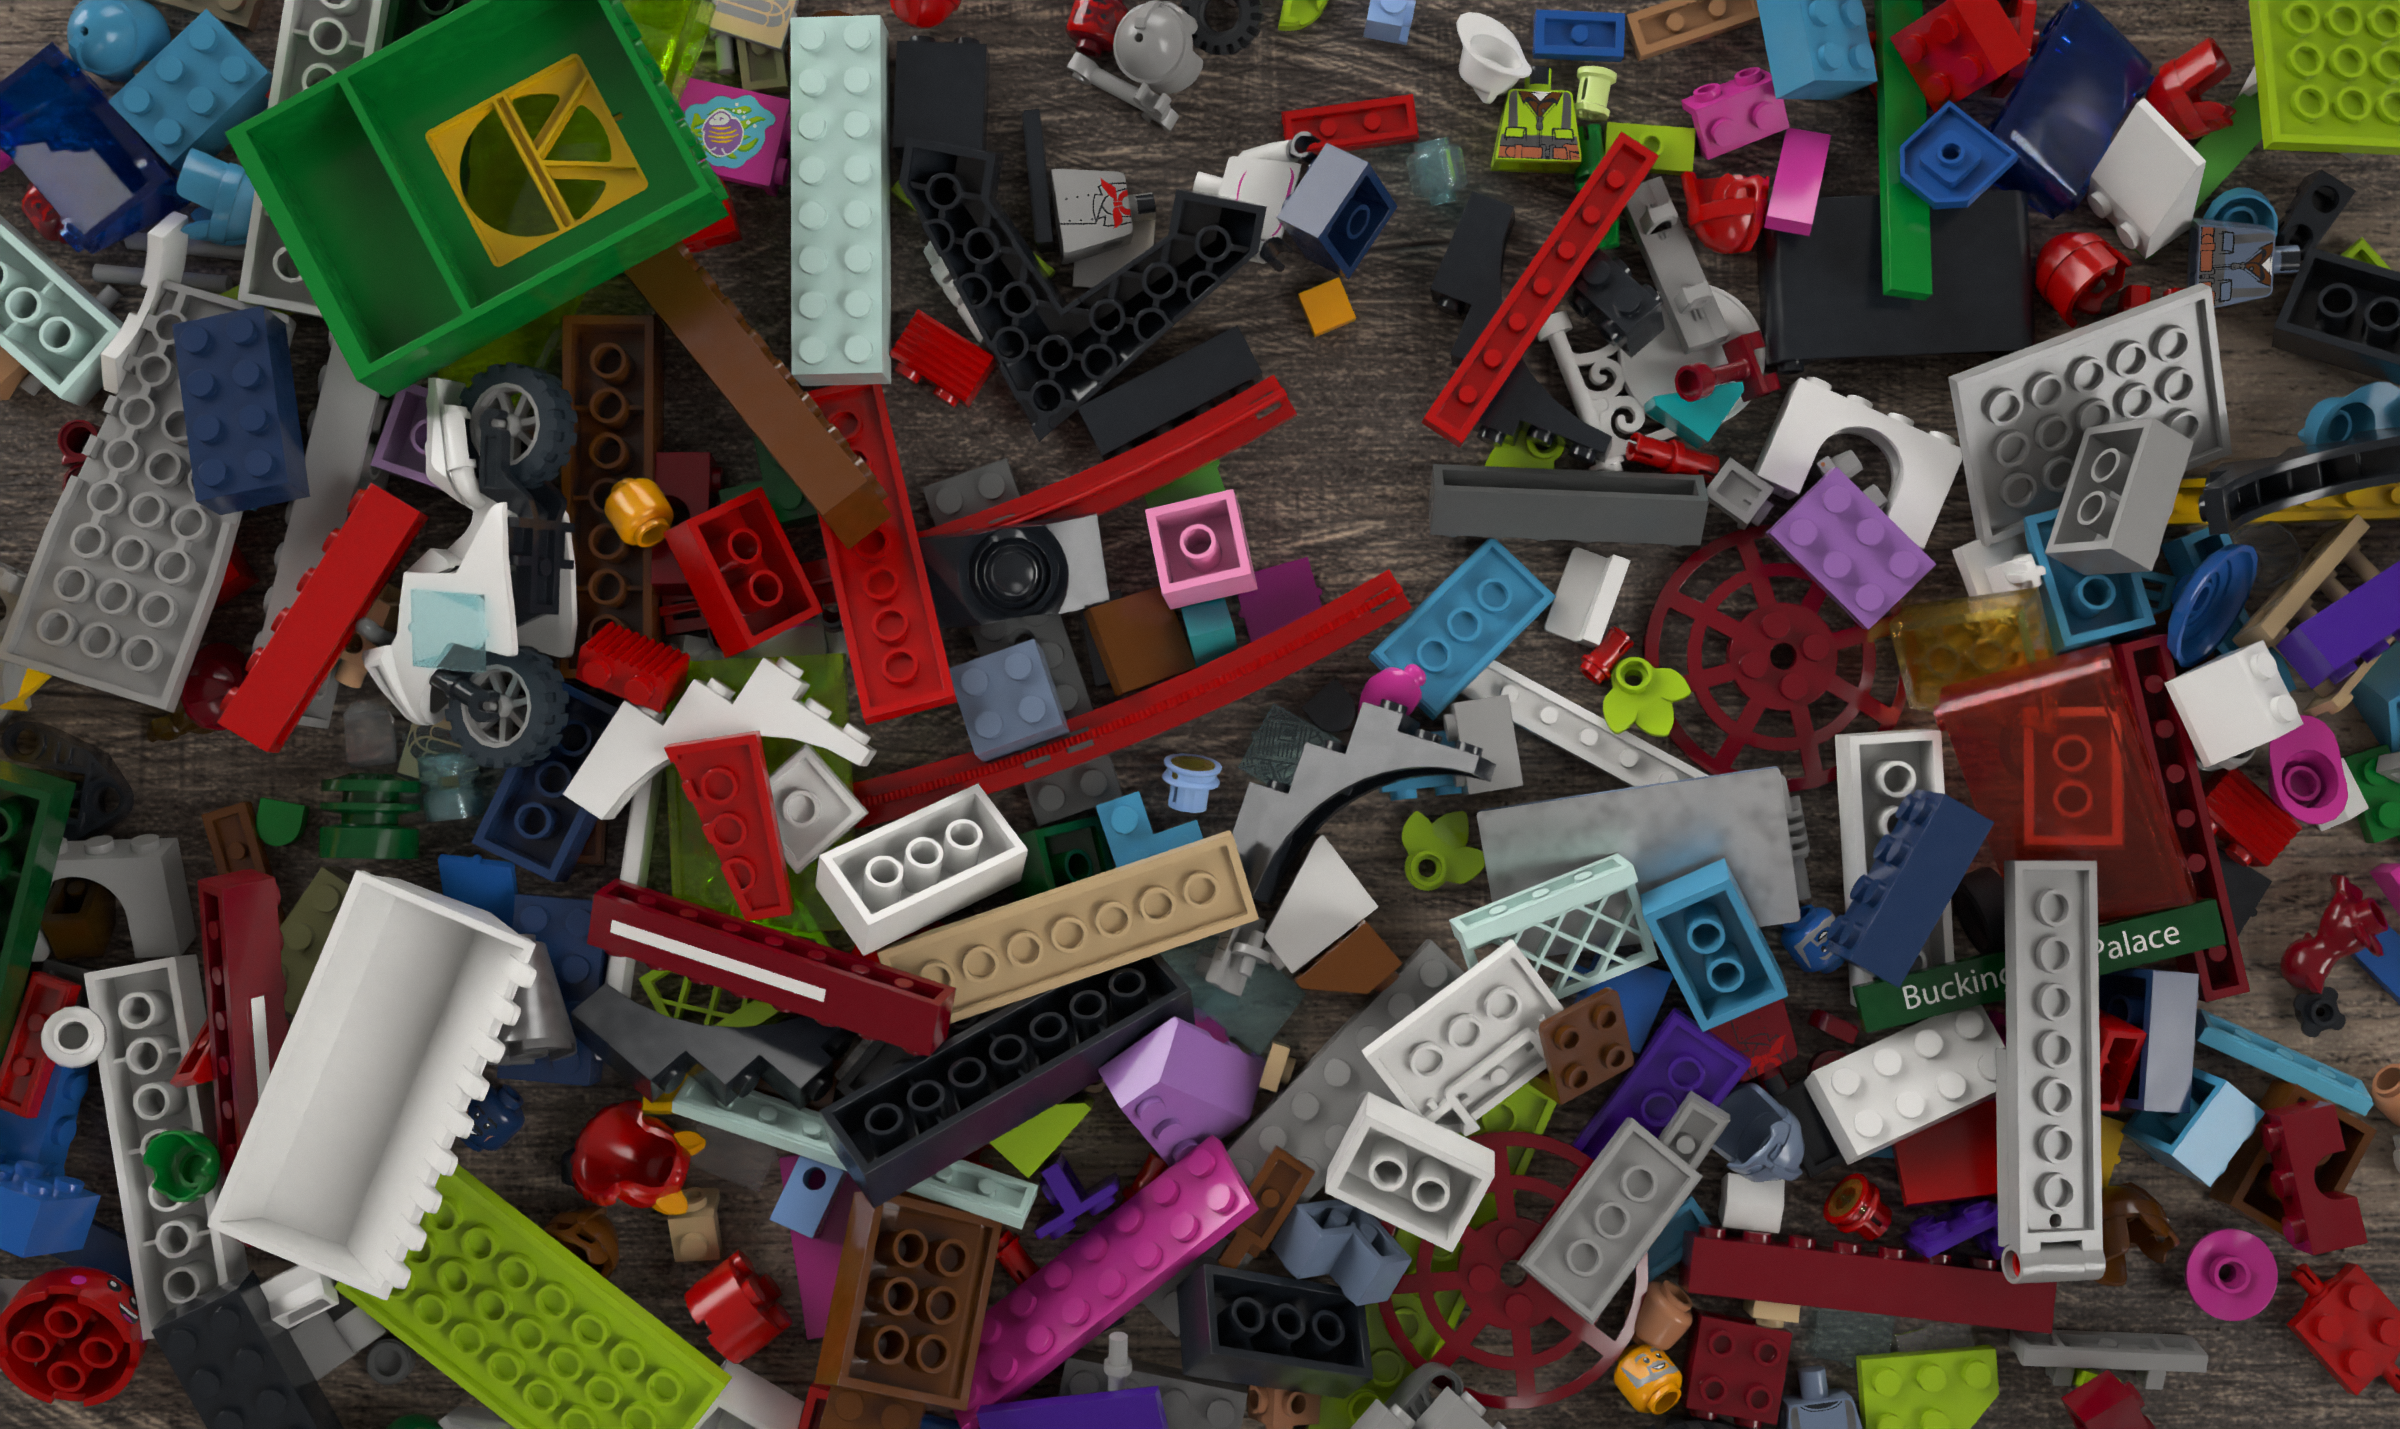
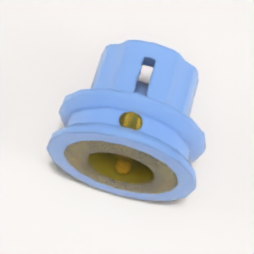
M1180 753L1166 756L1164 764L1167 769L1163 772L1162 779L1170 784L1168 806L1181 812L1200 813L1206 811L1209 790L1218 788L1220 785L1217 775L1222 770L1221 764L1214 759L1196 754Z

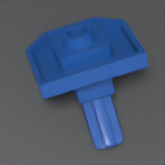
M1949 100L1900 146V182L1933 209L1966 208L2017 162L2018 154Z

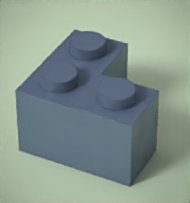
M1340 1199L1294 1205L1270 1246L1281 1259L1286 1270L1297 1279L1329 1274L1341 1287L1345 1297L1356 1306L1388 1301L1412 1261V1258L1373 1215Z

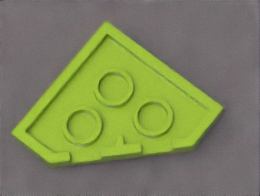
M1990 1344L1856 1356L1860 1420L1863 1429H1971L1999 1395L1996 1348Z

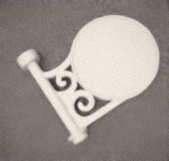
M1709 285L1730 335L1726 341L1686 355L1664 305H1661L1665 329L1632 358L1618 345L1613 346L1611 344L1594 352L1582 354L1572 352L1565 334L1573 328L1567 311L1551 314L1537 337L1540 342L1549 340L1579 420L1612 436V447L1605 463L1595 459L1596 465L1590 467L1589 471L1622 472L1621 463L1624 461L1623 456L1626 455L1627 443L1637 444V442L1618 438L1613 433L1611 416L1615 410L1625 408L1633 414V422L1631 424L1626 423L1624 415L1617 416L1615 427L1624 434L1634 433L1642 427L1645 421L1644 404L1654 396L1677 392L1675 388V375L1682 366L1701 362L1713 368L1728 364L1722 345L1741 335L1760 330L1752 314L1737 298L1722 289ZM1765 347L1754 350L1762 375L1765 368ZM1617 351L1618 363L1609 359ZM1592 365L1589 370V379L1597 386L1602 385L1607 380L1606 375L1599 373L1600 370L1607 369L1614 378L1612 386L1604 391L1588 389L1579 367ZM1734 380V381H1730V382L1723 383V384H1720V385L1730 384V383H1736V382H1735V380ZM1624 385L1629 396L1616 397ZM1740 396L1723 422L1739 413L1750 401L1743 402ZM1664 428L1645 436L1665 441L1678 435L1668 428Z

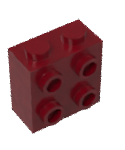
M1693 1308V1322L1689 1328L1681 1373L1683 1377L1680 1388V1402L1686 1408H1690V1415L1702 1419L1716 1420L1717 1414L1732 1416L1734 1417V1423L1749 1428L1760 1429L1762 1422L1777 1425L1793 1333L1786 1327L1770 1328L1758 1325L1755 1319Z

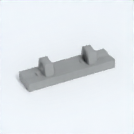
M1659 176L1641 183L1623 209V213L1685 355L1726 341L1730 332L1662 177ZM1666 223L1668 229L1651 234L1656 226Z
M2010 1329L2008 1343L2011 1350L2016 1353L2022 1366L2045 1367V1374L2049 1376L2054 1386H2071L2075 1368L2136 1370V1378L2140 1380L2145 1389L2162 1390L2166 1371L2206 1373L2208 1363L2207 1353L2192 1335L2052 1330V1334Z

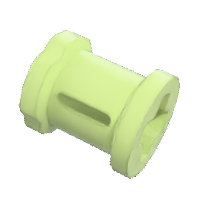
M1599 66L1579 67L1577 78L1580 80L1576 103H1574L1576 118L1590 122L1607 121L1610 110L1607 109L1610 87L1616 83L1617 73Z

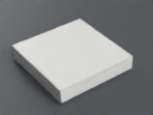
M809 743L802 746L769 776L785 861L796 874L803 872L819 858V855L828 850L869 813Z

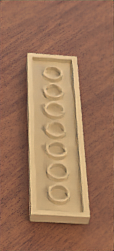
M1228 830L890 943L877 949V954L881 964L955 987L956 993L950 1019L951 1024L1259 920L1233 834Z

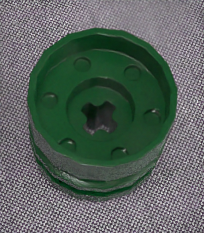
M348 773L332 779H321V791L342 792V802H320V810L341 814V824L327 825L319 828L318 858L419 859V829L398 825L399 815L420 811V804H399V793H421V782L410 781L395 774Z

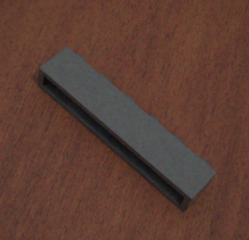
M1433 464L1428 506L1430 535H1443L1446 537L1478 536L1491 539L1527 538L1537 541H1547L1549 539L1576 540L1582 543L1594 541L1622 542L1628 545L1650 543L1667 544L1674 547L1683 545L1700 546L1709 499L1703 475Z

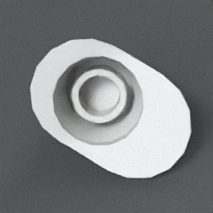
M1468 12L1460 15L1456 22L1457 32L1463 44L1459 74L1467 84L1473 87L1483 103L1491 104L1498 95H1506L1519 78L1529 77L1532 69L1526 61L1514 34L1503 24L1481 13Z

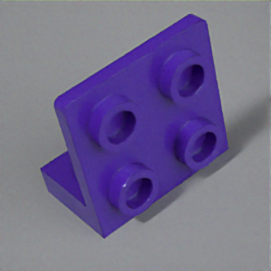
M1986 1198L1952 1202L1949 1205L1950 1211L1936 1218L1933 1214L1922 1216L1909 1224V1231L1900 1235L1905 1245L1927 1258L1971 1237L1982 1252L1987 1251L1996 1260H2001L2002 1253L2006 1248L1998 1246V1204Z

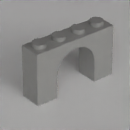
M144 834L133 839L113 840V837L107 835L92 837L86 841H67L66 838H62L47 902L55 880L66 877H81L93 880L109 889L121 902L126 913L135 958L182 956L197 936L178 838H159L156 834ZM41 925L32 961H44L53 951Z

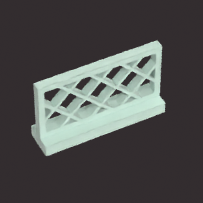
M1618 853L1449 920L1454 937L1460 943L1468 970L1478 963L1475 949L1490 943L1501 946L1507 942L1502 939L1508 936L1517 945L1523 931L1533 926L1546 930L1536 953H1532L1519 946L1518 948L1526 958L1532 960L1530 964L1536 972H1538L1541 964L1559 971L1553 986L1549 988L1557 1000L1658 960L1649 927L1643 917L1640 898L1635 886L1638 878L1634 866ZM1624 890L1628 903L1620 919L1618 920L1602 913L1601 911L1608 897ZM1594 902L1592 908L1589 907V906H1586V905H1588V904ZM1575 909L1588 913L1578 936L1559 929L1566 913ZM1598 918L1616 926L1605 949L1587 941ZM1632 918H1633L1635 927L1632 926V925H1629V923H1630V921H1631ZM1552 919L1550 925L1544 923L1545 921ZM1627 930L1638 935L1643 951L1625 958L1614 952ZM1555 935L1574 943L1563 965L1544 958ZM1583 947L1601 954L1595 969L1586 974L1572 970ZM1611 959L1616 961V962H1613V963L1609 964V962H1610ZM1569 976L1573 977V979L1567 981Z

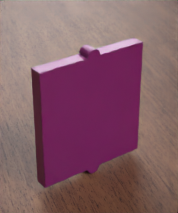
M1308 557L1255 571L1258 589L1237 594L1241 607L1238 616L1245 621L1250 642L1266 636L1322 607L1320 601L1322 589L1316 587Z

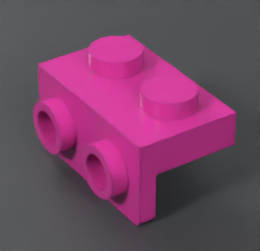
M1759 67L1747 68L1737 72L1734 75L1735 79L1720 85L1711 83L1700 86L1693 91V96L1681 100L1683 110L1692 115L1702 157L1709 160L1790 128L1784 99H1776L1771 73Z

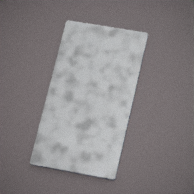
M1777 766L1481 809L1477 812L1492 903L1616 853L1633 864L1638 878L1635 886L1639 898L1645 892L1725 858L1759 927L1798 922L1801 918L1781 773ZM1624 890L1609 896L1601 912L1619 920L1628 903ZM1593 902V903H1590V904H1588V905H1586V906H1589V907L1592 908L1594 902ZM1579 909L1566 913L1559 929L1578 936L1588 913ZM1598 918L1587 941L1605 948L1616 926ZM1632 918L1631 921H1630V923H1629V925H1632V926L1635 927V924H1634V921H1633V918ZM1552 919L1545 921L1544 923L1550 925ZM1537 926L1525 929L1517 946L1536 953L1546 930ZM1626 930L1618 946L1639 944V937ZM1650 931L1652 940H1653V942H1654L1655 939H1654V937H1653V935H1652V933H1651V931ZM1555 935L1545 956L1567 954L1574 943ZM1510 936L1505 937L1502 940L1508 941ZM1583 947L1582 951H1589V949Z

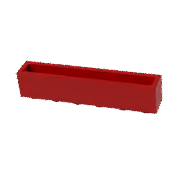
M370 483L366 490L363 488L359 489L353 496L347 508L350 516L341 529L335 528L328 535L322 546V551L325 553L316 569L310 567L303 574L296 587V591L300 592L291 608H283L276 616L271 625V631L275 632L265 648L259 647L251 655L245 667V670L249 672L239 688L233 687L221 702L219 710L223 714L217 723L266 752H280L356 633V621L366 617L429 518L373 483Z

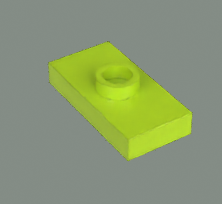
M1616 122L1606 123L1604 127V155L1622 131L1659 155L1649 173L1681 175L1686 171L1693 172L1696 128Z

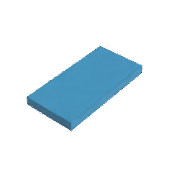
M1488 538L1370 653L1368 658L1381 671L1389 667L1399 668L1404 671L1405 667L1409 664L1419 666L1426 674V683L1420 686L1422 698L1417 706L1434 720L1554 601L1556 596L1497 539Z

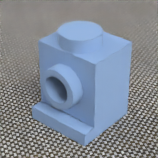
M1370 0L1363 37L1407 45L1416 0Z

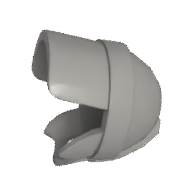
M1153 0L1134 7L1122 18L1114 36L1113 49L1119 68L1131 80L1139 84L1143 82L1148 84L1149 88L1156 93L1172 94L1186 89L1198 78L1203 68L1202 58L1192 51V34L1198 28L1196 19L1170 1Z

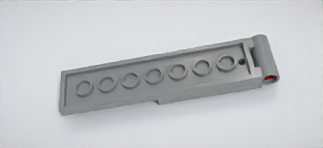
M2004 861L2006 1048H1996L1998 1246L2006 1247L2001 1258L2002 1271L2008 1282L2012 1284L2099 1280L2104 1275L2106 1260L2103 1253L2097 861Z

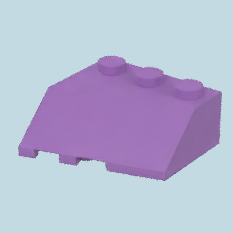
M1174 1016L1097 1070L1120 1109L1167 1165L1171 1167L1209 1136L1214 1135L1221 1140L1249 1120L1266 1062L1262 1056L1254 1052L1248 1055L1242 1052L1238 1045L1230 1041L1222 1043L1214 1039L1208 1031Z

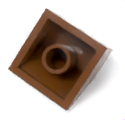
M1361 920L1326 947L1292 978L1302 989L1368 994L1374 989L1380 994L1400 977L1395 970L1402 965V962L1368 922Z

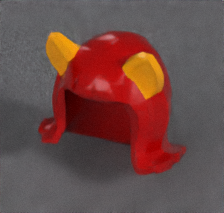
M637 1099L633 1101L626 1100L619 1105L612 1103L598 1111L595 1117L590 1118L586 1123V1127L579 1133V1138L574 1145L575 1152L570 1159L572 1164V1181L576 1191L582 1193L583 1199L591 1200L597 1205L607 1207L616 1203L618 1198L632 1207H652L666 1215L675 1216L687 1212L688 1203L681 1190L687 1178L691 1156L697 1154L705 1147L706 1140L702 1136L692 1131H674L660 1119L643 1115V1104Z

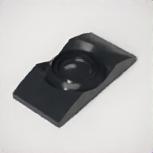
M1097 512L918 538L940 628L981 626L1011 618L1056 615L1110 602Z

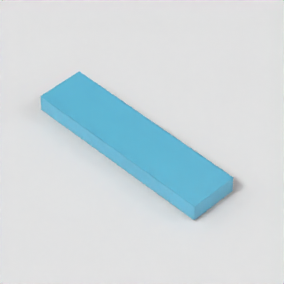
M2201 1008L2197 1009L2195 1037L2198 1042L2285 1081L2298 1084L2314 1094L2366 1116L2373 1106L2372 1098L2362 1080Z

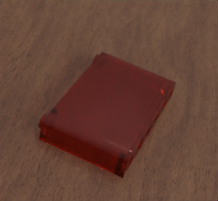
M2110 642L1942 687L1939 696L1940 704L1933 707L1934 717L1941 732H1948L1977 812L1994 822L1986 837L2003 880L2004 861H2097L2098 924L2196 903L2197 890Z

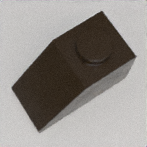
M66 877L56 880L44 909L41 926L57 959L103 957L116 925L115 895L105 886L90 879Z

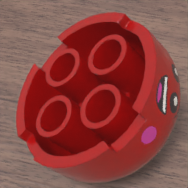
M62 1267L38 1275L19 1289L0 1315V1368L8 1379L23 1392L49 1404H52L56 1398L66 1401H83V1406L87 1407L113 1398L131 1380L144 1357L149 1340H143L135 1292L116 1276L91 1267Z

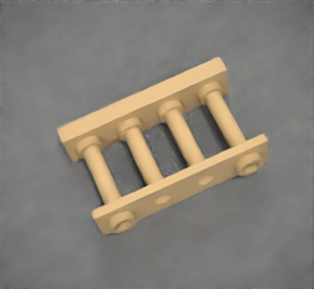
M2356 514L2329 528L2240 629L2232 641L2239 648L2264 640L2267 648L2272 646L2292 667L2275 647L2287 636L2289 629L2285 625L2290 619L2295 618L2303 623L2318 613L2311 606L2313 600L2310 596L2315 591L2321 590L2333 603L2350 593L2335 578L2338 573L2334 568L2338 564L2345 562L2364 583L2381 573L2359 550L2361 545L2358 541L2370 528L2359 514ZM2392 637L2387 640L2388 644L2390 645L2395 638ZM2380 656L2368 664L2362 658L2354 662L2358 669L2336 685L2328 679L2315 687L2313 690L2317 695L2302 713L2305 716L2315 717L2327 711L2332 715L2345 708L2353 699V695L2350 692Z

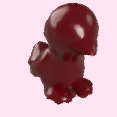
M2335 874L2330 879L2335 895L2320 919L2317 935L2312 937L2307 932L2303 939L2298 938L2288 945L2283 952L2280 962L2281 973L2284 979L2292 986L2309 989L2312 993L2322 994L2325 980L2340 958L2358 953L2365 948L2377 957L2384 955L2383 947L2376 938V935L2388 930L2387 920L2376 901L2371 897L2362 900V890L2349 882L2348 877Z

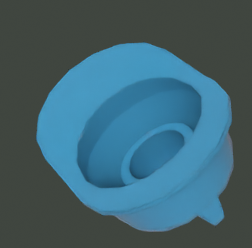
M2375 381L2362 386L2345 397H2328L2318 402L2310 410L2305 427L2298 432L2299 440L2307 445L2347 441L2359 431L2400 427V388L2388 381Z

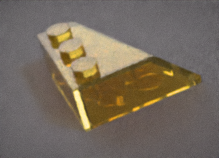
M2038 587L1905 605L1888 624L1910 708L1959 718H1965L1967 715L1995 720L1996 725L2013 728L2017 724L2038 728V733L2056 735L2059 671Z

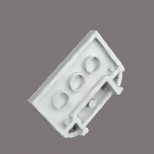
M1509 939L1361 1051L1406 1110L1455 1133L1462 1132L1465 1137L1480 1129L1476 1122L1477 1119L1547 1068L1538 1028L1542 1021L1559 1013L1564 1008L1512 939Z

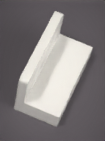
M1579 547L1573 548L1556 591V598L1552 602L1545 621L1544 630L1592 649L1599 646L1631 560L1615 554L1606 558Z

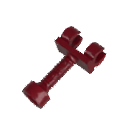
M1760 330L1741 335L1722 345L1728 364L1710 368L1706 364L1698 362L1682 366L1675 375L1676 391L1682 399L1688 402L1707 398L1712 394L1716 385L1734 380L1735 382L1743 381L1744 391L1741 394L1743 402L1764 397L1772 391L1782 389L1776 372L1765 376L1762 375L1754 354V350L1766 347Z

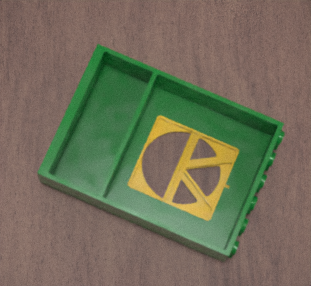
M472 0L225 132L357 382L388 398L729 215L722 202L729 198L725 187L716 172L714 173L707 160L700 162L708 156L695 133L692 132L686 120L683 119L686 116L680 104L663 80L664 75L642 41L641 38L643 36L621 0ZM538 94L559 96V102L533 141L513 105V100ZM578 106L586 107L601 122L611 147V160L609 162L545 160ZM494 109L555 220L559 231L531 237L510 235L484 223L468 205L460 182L462 153L473 130ZM554 179L605 181L606 186L595 205L582 218L575 219Z

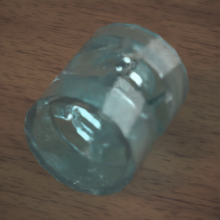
M461 751L438 753L416 758L419 781L428 787V791L422 796L426 822L454 820L486 813L483 789L474 783V780L480 775L479 764L475 763L476 758H467ZM458 776L459 785L443 787L442 777Z

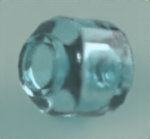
M1449 137L1414 144L1415 151L1409 154L1406 159L1414 196L1429 198L1431 206L1457 200L1455 191L1463 189L1468 183L1462 147L1457 143H1450Z

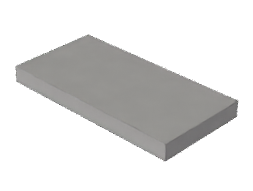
M1627 1117L1517 1262V1265L1583 1320L1593 1325L1703 1176L1633 1118Z

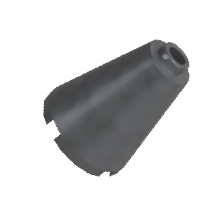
M533 934L519 935L530 939L536 944L528 962L537 972L535 980L530 989L518 986L513 1002L521 1008L520 1016L515 1026L503 1023L497 1039L505 1045L501 1061L498 1064L487 1061L486 1064L502 1066L535 1064V1059L546 1057L548 1053L550 1054V1061L571 1057L577 1053V1042L546 944L536 941V936Z

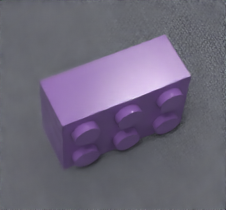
M1838 467L1831 468L1765 533L1862 629L1867 630L1881 619L1936 565Z

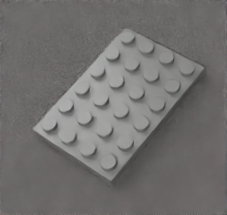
M2203 283L1948 377L1976 539H1980L1985 547L2024 533V517L2060 508L2086 427L2154 418L2194 441L2185 471L2232 454L2212 287Z

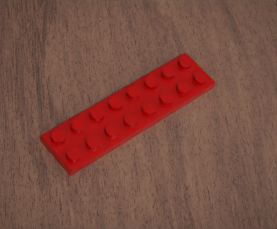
M882 384L832 385L807 391L823 412V416L830 424H834L849 443V447L855 455L863 459L877 477L876 480L889 495L882 502L892 516L849 550L818 513L863 719L866 725L956 703V693Z

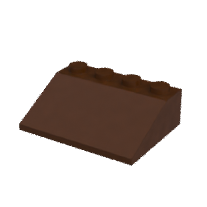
M862 1191L854 1192L814 1383L967 1411L1002 1223L974 1213L899 1195L874 1209Z

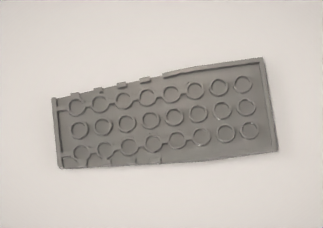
M166 280L161 286L166 290V293L156 314L148 313L142 326L147 333L136 356L129 354L122 369L127 371V375L116 397L109 395L102 411L107 413L104 423L97 437L90 434L82 451L87 456L78 477L70 476L45 528L1 642L0 660L174 713L221 589L243 511L218 515L196 502L172 324L257 306ZM269 310L286 323L290 349L296 322L286 314Z

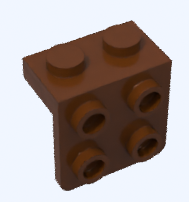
M1605 987L1541 1022L1538 1032L1547 1068L1532 1078L1529 1083L1547 1097L1563 1105L1635 1065L1620 997L1616 990Z

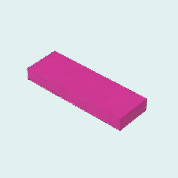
M1795 128L1786 129L1764 228L1810 236L1831 135Z

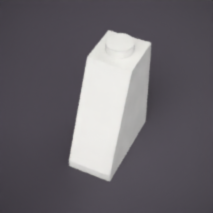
M1320 835L1312 842L1264 933V938L1269 944L1263 950L1272 954L1270 961L1278 971L1286 966L1293 974L1378 908V905L1324 835Z

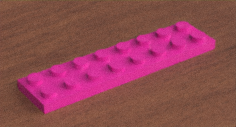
M1214 1135L1209 1136L1179 1162L1172 1165L985 1312L967 1411L953 1409L961 1429H978L980 1426L976 1413L981 1405L1013 1402L1259 1210L1228 1152L1218 1138Z

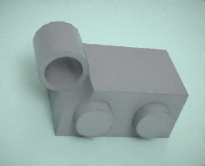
M338 1295L339 1304L307 1319L303 1323L301 1322L288 1328L290 1335L317 1381L387 1332L384 1326L344 1295L342 1297Z

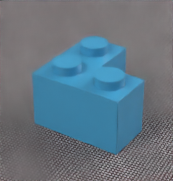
M1139 791L1096 805L1116 868L1203 839L1197 820L1154 834Z

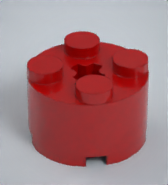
M737 1250L685 1293L687 1307L696 1324L698 1325L703 1320L705 1321L707 1327L712 1332L707 1337L709 1342L721 1355L734 1364H739L749 1359L793 1324L788 1312L776 1300L782 1295L776 1282L766 1273L759 1277L755 1272L752 1262L741 1250Z

